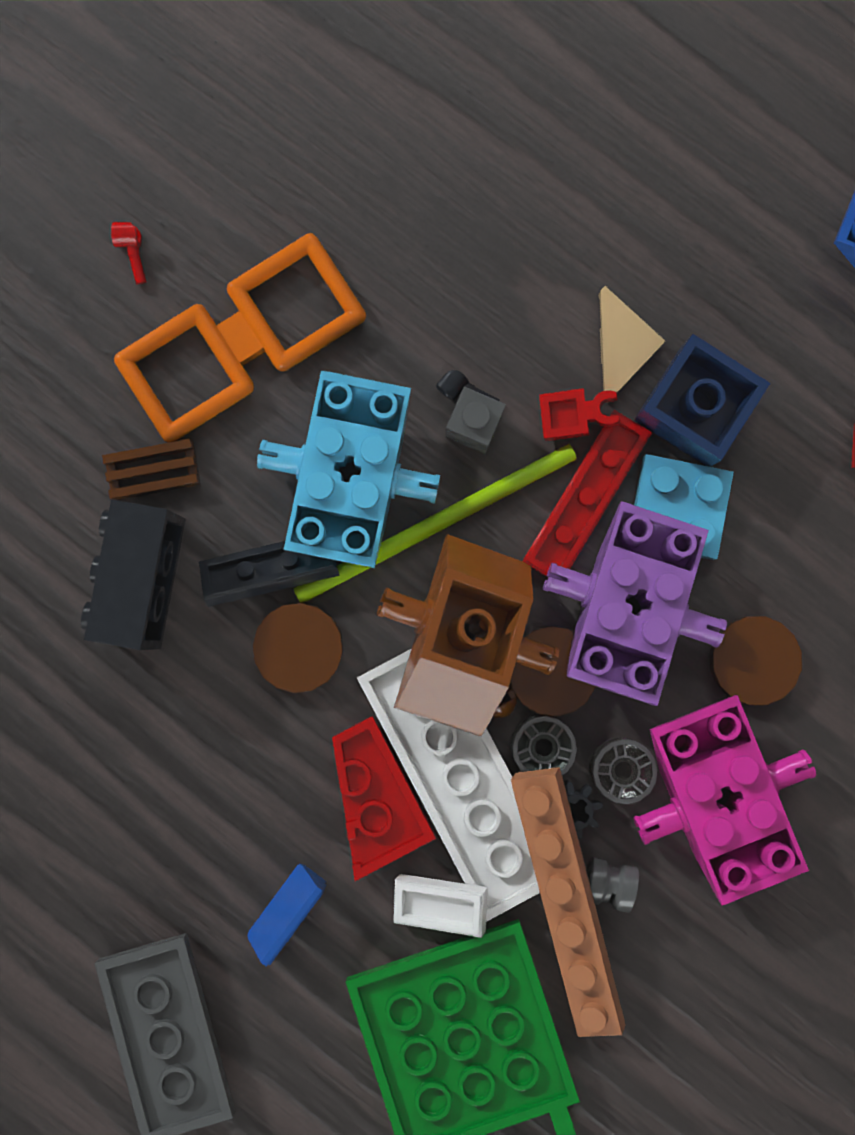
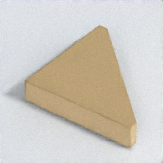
M604 286L598 295L600 299L603 391L611 390L618 393L663 345L665 340L612 291Z

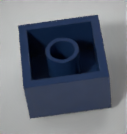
M692 334L681 346L634 420L703 465L711 467L723 459L771 383Z

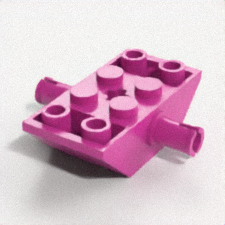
M738 695L650 729L658 768L670 795L671 804L641 816L633 817L636 827L640 829L638 833L645 845L682 829L696 860L722 906L809 871L779 798V790L808 778L816 777L815 767H808L807 765L813 762L804 749L767 765ZM722 788L730 791V797L724 805L716 802V800L722 798Z

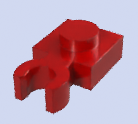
M584 388L539 394L545 441L589 436L588 423L597 422L603 427H614L620 424L619 415L605 416L601 413V407L604 403L618 401L615 391H602L593 400L586 401Z

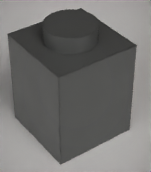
M464 386L447 424L445 437L486 454L506 404Z

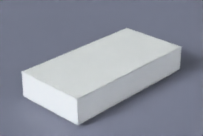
M399 874L395 879L394 923L482 938L486 932L488 887Z

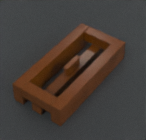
M191 439L102 455L103 464L106 465L107 472H105L106 481L109 482L110 490H108L109 498L112 500L201 485L194 443ZM182 452H185L186 456L185 458L143 466L117 469L118 464ZM188 468L189 475L127 487L120 486V480Z

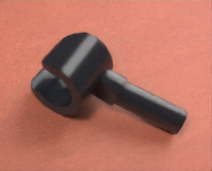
M458 370L448 371L436 384V388L451 401H454L459 396L464 386L500 401V399L469 383L467 377Z

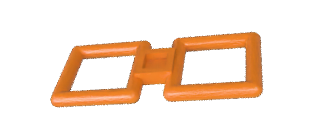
M312 233L305 234L229 282L227 293L239 312L220 324H215L203 305L194 304L115 355V365L165 442L177 441L251 394L254 390V383L243 366L266 352L275 368L285 372L365 321L366 312L316 235ZM308 255L345 313L285 350L248 292ZM196 325L233 384L175 421H172L136 365V362Z

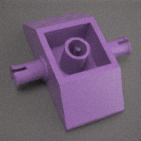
M621 501L600 547L590 576L551 563L546 575L548 579L544 581L543 590L581 601V610L571 642L567 677L658 706L679 635L710 644L716 648L719 647L725 635L719 633V631L726 630L727 621L689 609V604H687L709 530ZM631 597L638 601L641 611L635 615L631 613L632 605L626 603V600Z

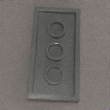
M187 933L99 958L94 964L140 1135H178L232 1119L236 1111Z

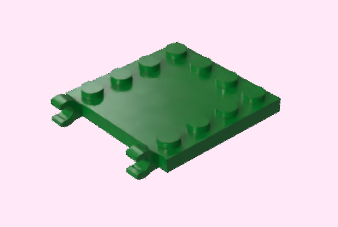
M519 919L487 929L482 938L466 936L346 978V986L395 1135H486L547 1113L550 1114L556 1135H576L567 1107L580 1101Z

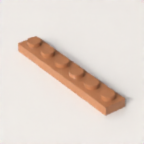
M560 767L515 773L511 778V784L577 1036L622 1035L626 1024Z

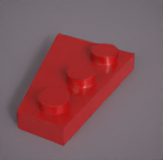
M373 715L332 737L346 818L347 836L352 856L354 881H357L436 839V835Z

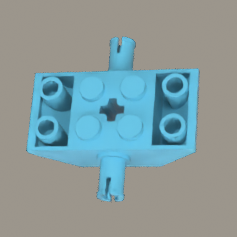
M321 370L306 445L303 444L302 448L262 440L259 450L263 454L277 457L258 454L257 468L295 474L298 480L284 550L375 568L391 499H395V495L435 504L437 490L420 486L438 489L440 475L402 469L399 463L411 388ZM347 463H354L356 469L361 471L360 475H352L350 482H344L342 474L338 472L339 469L346 467Z

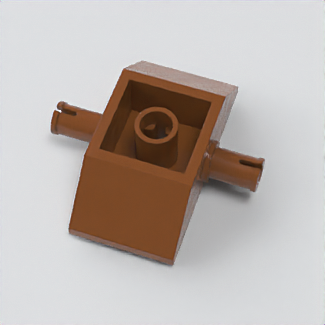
M448 534L445 537L429 593L424 602L392 591L390 588L385 589L380 600L383 605L378 606L377 616L414 627L416 633L394 708L477 736H482L509 688L515 663L541 671L546 675H550L554 671L557 662L552 661L551 658L559 657V648L523 637L534 599L530 565ZM467 623L470 624L469 632L475 635V638L472 640L466 635L464 625Z

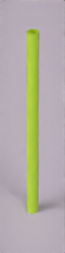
M567 444L382 541L376 565L577 460L573 448L570 444ZM342 562L338 565L340 576L302 584L293 588L299 602L305 603L371 567Z

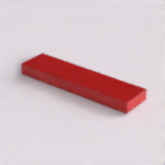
M613 410L610 416L619 415L620 424L601 429L522 560L545 577H547L546 575L551 563L567 569L572 567L652 434L651 431L616 410Z

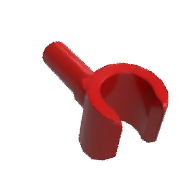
M113 222L111 225L113 246L127 248L136 285L147 283L140 259L139 248L142 242L140 230L130 222Z

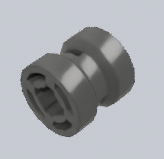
M592 856L586 872L595 905L609 902L615 910L626 913L631 912L638 890L639 869L627 864H622L616 868L609 865L606 859Z

